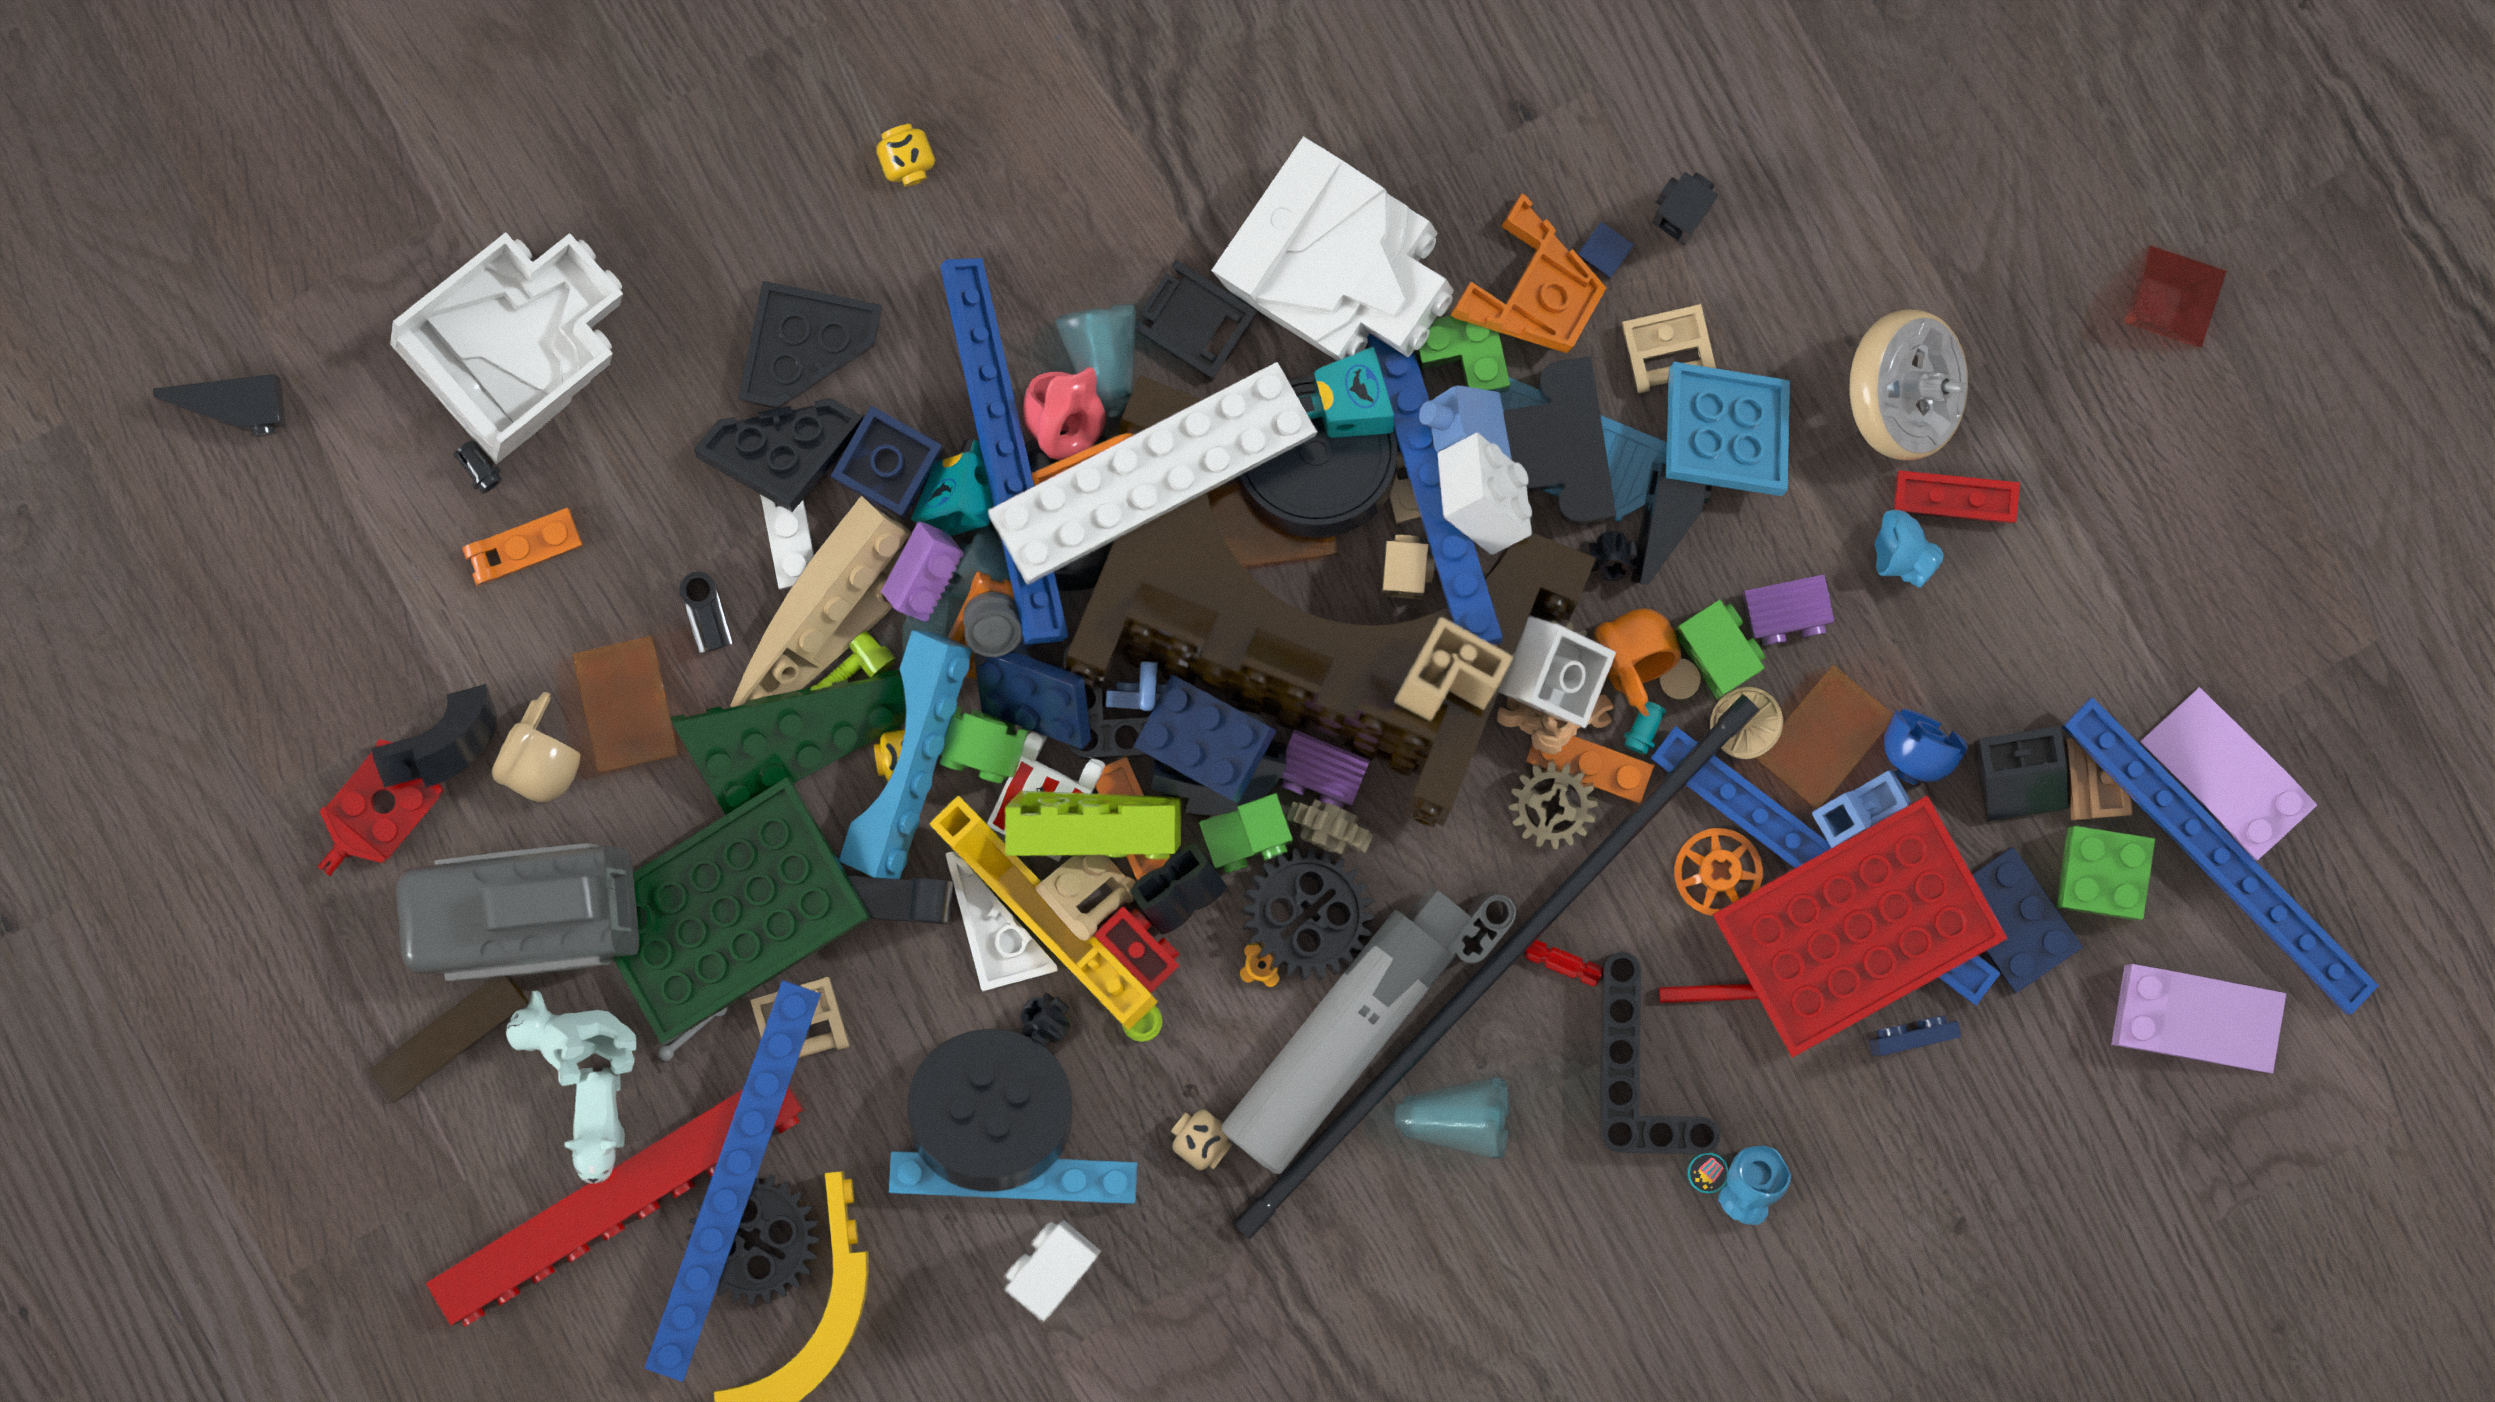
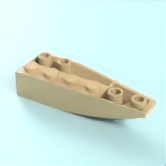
M861 496L813 556L787 594L748 664L730 706L745 705L748 700L804 688L849 648V644L864 631H869L886 616L893 606L888 602V599H886L881 590L912 532L888 512Z

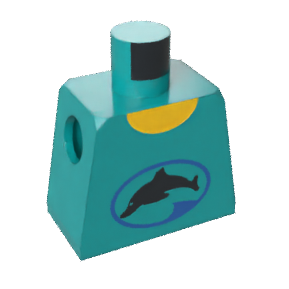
M1374 347L1317 369L1313 372V388L1315 393L1298 397L1310 420L1322 417L1328 437L1336 438L1393 432L1394 413Z
M973 439L964 440L959 455L940 460L934 465L913 512L912 521L916 523L921 521L948 532L950 536L989 524L988 510L993 508V500L979 441Z

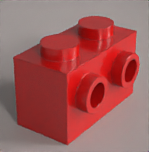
M1122 907L1094 936L1152 994L1180 967L1175 961L1180 954L1164 937L1157 942L1146 931L1152 924L1136 908L1129 913Z

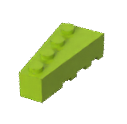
M1019 791L1005 807V856L1105 855L1108 857H1127L1129 854H1145V857L1149 859H1166L1170 857V854H1175L1181 845V797Z

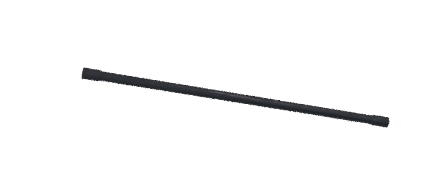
M1742 694L1720 716L1716 725L1282 1175L1262 1195L1256 1197L1233 1221V1224L1246 1237L1251 1239L1275 1214L1277 1208L1702 767L1760 711L1759 708Z

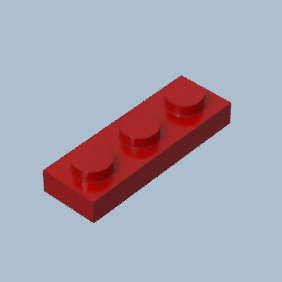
M1899 470L1896 477L1893 510H1902L1908 514L2015 524L2017 520L2020 482Z

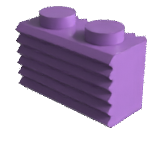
M920 521L913 530L881 592L895 610L919 620L928 621L930 620L929 614L934 613L933 607L938 606L937 600L942 599L940 593L945 592L944 586L949 585L948 579L953 578L951 572L956 571L955 565L960 564L959 558L964 557L963 551L948 532Z
M1825 575L1755 588L1742 593L1751 638L1754 640L1761 639L1763 646L1786 642L1785 634L1801 631L1802 638L1825 634V626L1834 623Z
M1294 730L1286 749L1287 765L1280 779H1283L1281 787L1299 795H1304L1305 790L1308 789L1321 795L1320 802L1330 803L1341 809L1343 804L1351 807L1370 760Z

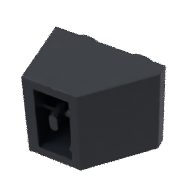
M2060 726L1981 738L1973 741L1986 821L2068 809L2067 764Z

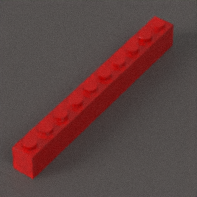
M790 1085L774 1129L776 1128L779 1134L800 1123L801 1121L797 1115L805 1111ZM743 1089L616 1166L605 1181L585 1185L425 1283L449 1324L454 1325L460 1321L464 1327L472 1324L486 1315L482 1309L484 1306L494 1300L498 1302L499 1306L503 1305L521 1293L517 1287L530 1278L534 1284H537L555 1273L556 1271L552 1265L566 1257L569 1263L585 1255L591 1251L587 1243L600 1235L604 1241L616 1236L626 1229L622 1222L635 1214L639 1220L661 1208L657 1202L659 1199L669 1193H672L674 1198L683 1195L696 1186L692 1179L706 1171L709 1177H712Z

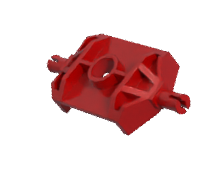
M379 739L376 747L394 742ZM371 752L326 807L323 806L319 811L334 842L332 846L334 848L330 850L317 866L331 877L345 857L350 858L352 855L385 864L445 792L442 783L426 788L422 778L385 788ZM387 790L394 795L395 806L390 812L381 814L376 811L373 802L376 794Z

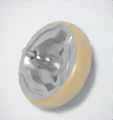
M1907 309L1887 314L1872 325L1859 343L1850 373V402L1858 429L1870 446L1892 459L1903 461L1918 460L1939 451L1951 439L1960 424L1968 393V371L1965 355L1952 329L1942 319L1929 312ZM1915 355L1918 358L1917 367L1912 365ZM1919 400H1920V407H1921V411H1922L1921 413H1920V411H1919V410L1917 409V407H1916V403H1917Z

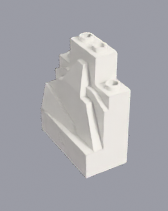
M1304 136L1212 269V272L1232 295L1337 361L1363 351L1367 345L1369 333L1409 358L1414 349H1420L1426 342L1430 333L1429 327L1435 318L1442 316L1448 310L1453 299L1452 293L1454 292L1445 278L1419 263L1421 258L1424 259L1431 253L1436 243L1435 237L1438 233L1431 222L1390 196L1382 186Z
M505 232L393 321L390 345L495 464H498L571 403L572 396L589 384L591 379L608 367L613 354L610 351L612 349L611 343L601 331L596 329L593 332L591 328L620 306L623 293L620 291L622 285L611 271L606 270L604 272L594 261L596 256L588 244L583 240L577 242L570 233L532 262L530 260L532 255L526 245L519 239L513 241Z

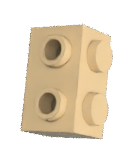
M1395 535L1394 541H1387L1384 556L1382 597L1422 600L1425 582L1432 583L1434 558L1432 554H1427L1428 544H1419L1420 537Z

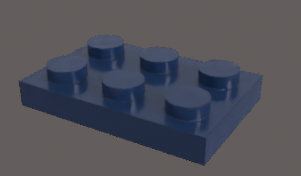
M973 651L982 713L1081 749L1091 740L1083 676L1013 651L998 657L982 656Z
M1171 675L1134 747L1238 803L1277 730L1188 682Z
M2014 847L2009 848L1972 874L2008 938L1985 952L2014 994L2083 948Z

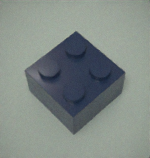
M871 405L831 477L835 482L905 520L926 484L934 465L942 456L944 448L936 441Z

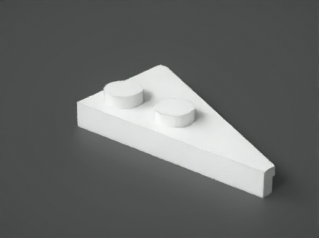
M955 851L945 853L981 990L986 991L1057 972L1058 968L1053 960Z

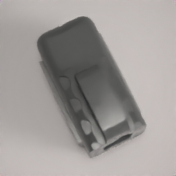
M585 843L434 860L435 865L407 869L397 879L395 891L398 919H400L401 956L408 969L415 973L445 975V981L528 975L609 965L613 957L635 955L639 949L633 867L630 854L624 848Z

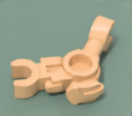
M1605 694L1599 695L1587 725L1592 724L1596 728H1602L1611 723L1612 719L1606 711L1613 709V704ZM1510 697L1507 698V708L1514 711H1509L1502 707L1498 710L1497 721L1501 725L1506 727L1520 726L1522 731L1532 735L1531 739L1534 749H1539L1547 754L1554 755L1560 752L1562 746L1567 744L1572 736L1576 735L1578 728H1581L1580 726L1553 718Z

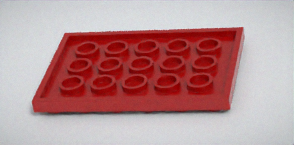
M1928 795L1712 914L1792 1058L2008 939Z

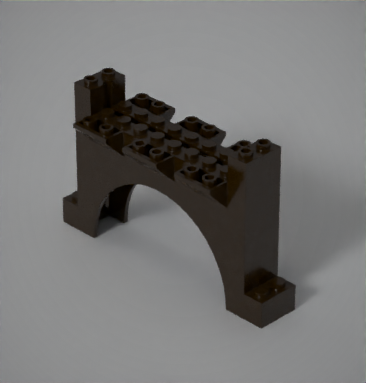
M1140 375L1121 418L1119 435L1126 433L1136 435L1202 401V399ZM1207 492L1115 539L1068 651L1065 665L1066 671L1084 677L1086 689H1092L1093 686L1102 689L1120 647L1119 654L1125 656L1124 661L1131 666L1141 669V661L1157 662V670L1162 671V676L1167 680L1170 679L1171 675H1174L1194 684L1197 676L1203 678L1202 683L1210 688L1224 691L1226 687L1234 690L1232 700L1238 702L1237 706L1241 710L1256 713L1257 715L1264 712L1276 717L1275 722L1285 728L1298 730V727L1307 730L1311 721L1316 723V729L1324 734L1338 737L1339 733L1346 735L1347 738L1344 745L1351 747V753L1370 761L1376 757L1388 762V767L1391 770L1402 775L1410 776L1412 772L1420 775L1406 812L1413 814L1412 819L1428 827H1435L1436 824L1444 826L1505 677L1504 674L1484 710L1450 691L1445 695L1431 722L1397 704L1394 701L1440 617L1453 623L1449 607L1412 621L1373 626L1330 621L1295 608L1270 593L1238 562L1217 527L1210 508ZM1531 532V536L1511 545L1501 562L1485 579L1503 637L1502 643L1493 646L1513 656L1532 607L1539 609L1538 613L1549 620L1559 622L1561 619L1569 621L1579 602L1595 562V557Z

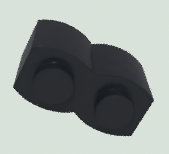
M1193 843L1176 851L1162 868L1152 870L1141 877L1133 885L1130 893L1161 934H1166L1182 926L1191 917L1194 910L1202 909L1217 900L1223 894L1227 885L1196 843Z

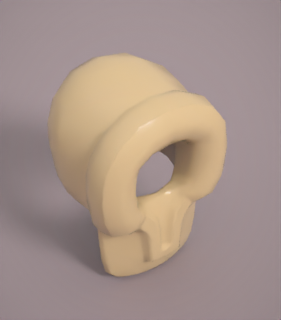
M543 692L537 700L531 701L521 722L515 724L509 732L492 769L493 780L536 802H549L563 795L576 776L581 757L580 753L571 747L536 730L551 699V694L548 692Z

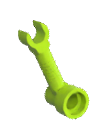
M864 631L849 644V648L854 653L840 664L836 670L834 669L830 675H827L817 685L812 686L811 690L831 687L834 682L848 680V677H851L860 668L872 678L874 674L886 672L895 663L896 657L886 646L881 647L868 631Z

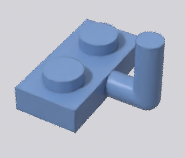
M1141 661L1140 683L1116 681V688H1108L1106 707L1142 709L1143 711L1153 710L1167 685L1157 684L1156 690L1157 662Z

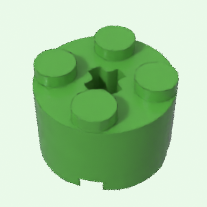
M957 706L954 714L951 716L944 738L945 743L940 753L942 756L940 764L959 771L969 767L979 769V777L996 783H1002L1003 780L1007 781L1008 777H1015L1029 730L1022 727L1016 732L1014 731L1015 724L974 709L971 715L967 713L961 715L962 707Z

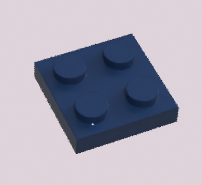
M1946 1015L1918 1020V1029L1907 1031L1906 1024L1877 1030L1879 1038L1869 1040L1872 1056L1887 1055L1960 1038L1961 1032L1958 1021L1947 1022Z

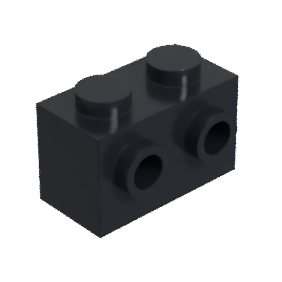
M1684 172L1679 181L1671 177L1655 202L1660 205V208L1656 212L1652 224L1685 246L1718 197V194L1712 191L1715 185L1706 177L1696 172L1693 176Z

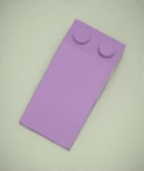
M2200 687L2139 742L2255 861L2259 860L2317 806L2299 784Z
M2127 964L2124 966L2111 1045L2273 1074L2286 993L2180 972Z

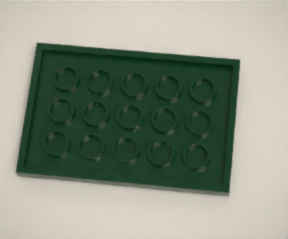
M786 777L633 872L639 949L635 955L613 957V960L660 1043L666 1045L869 920L871 916L791 778Z

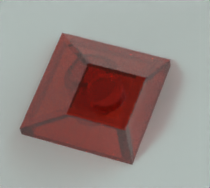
M2150 245L2124 323L2201 348L2227 271Z

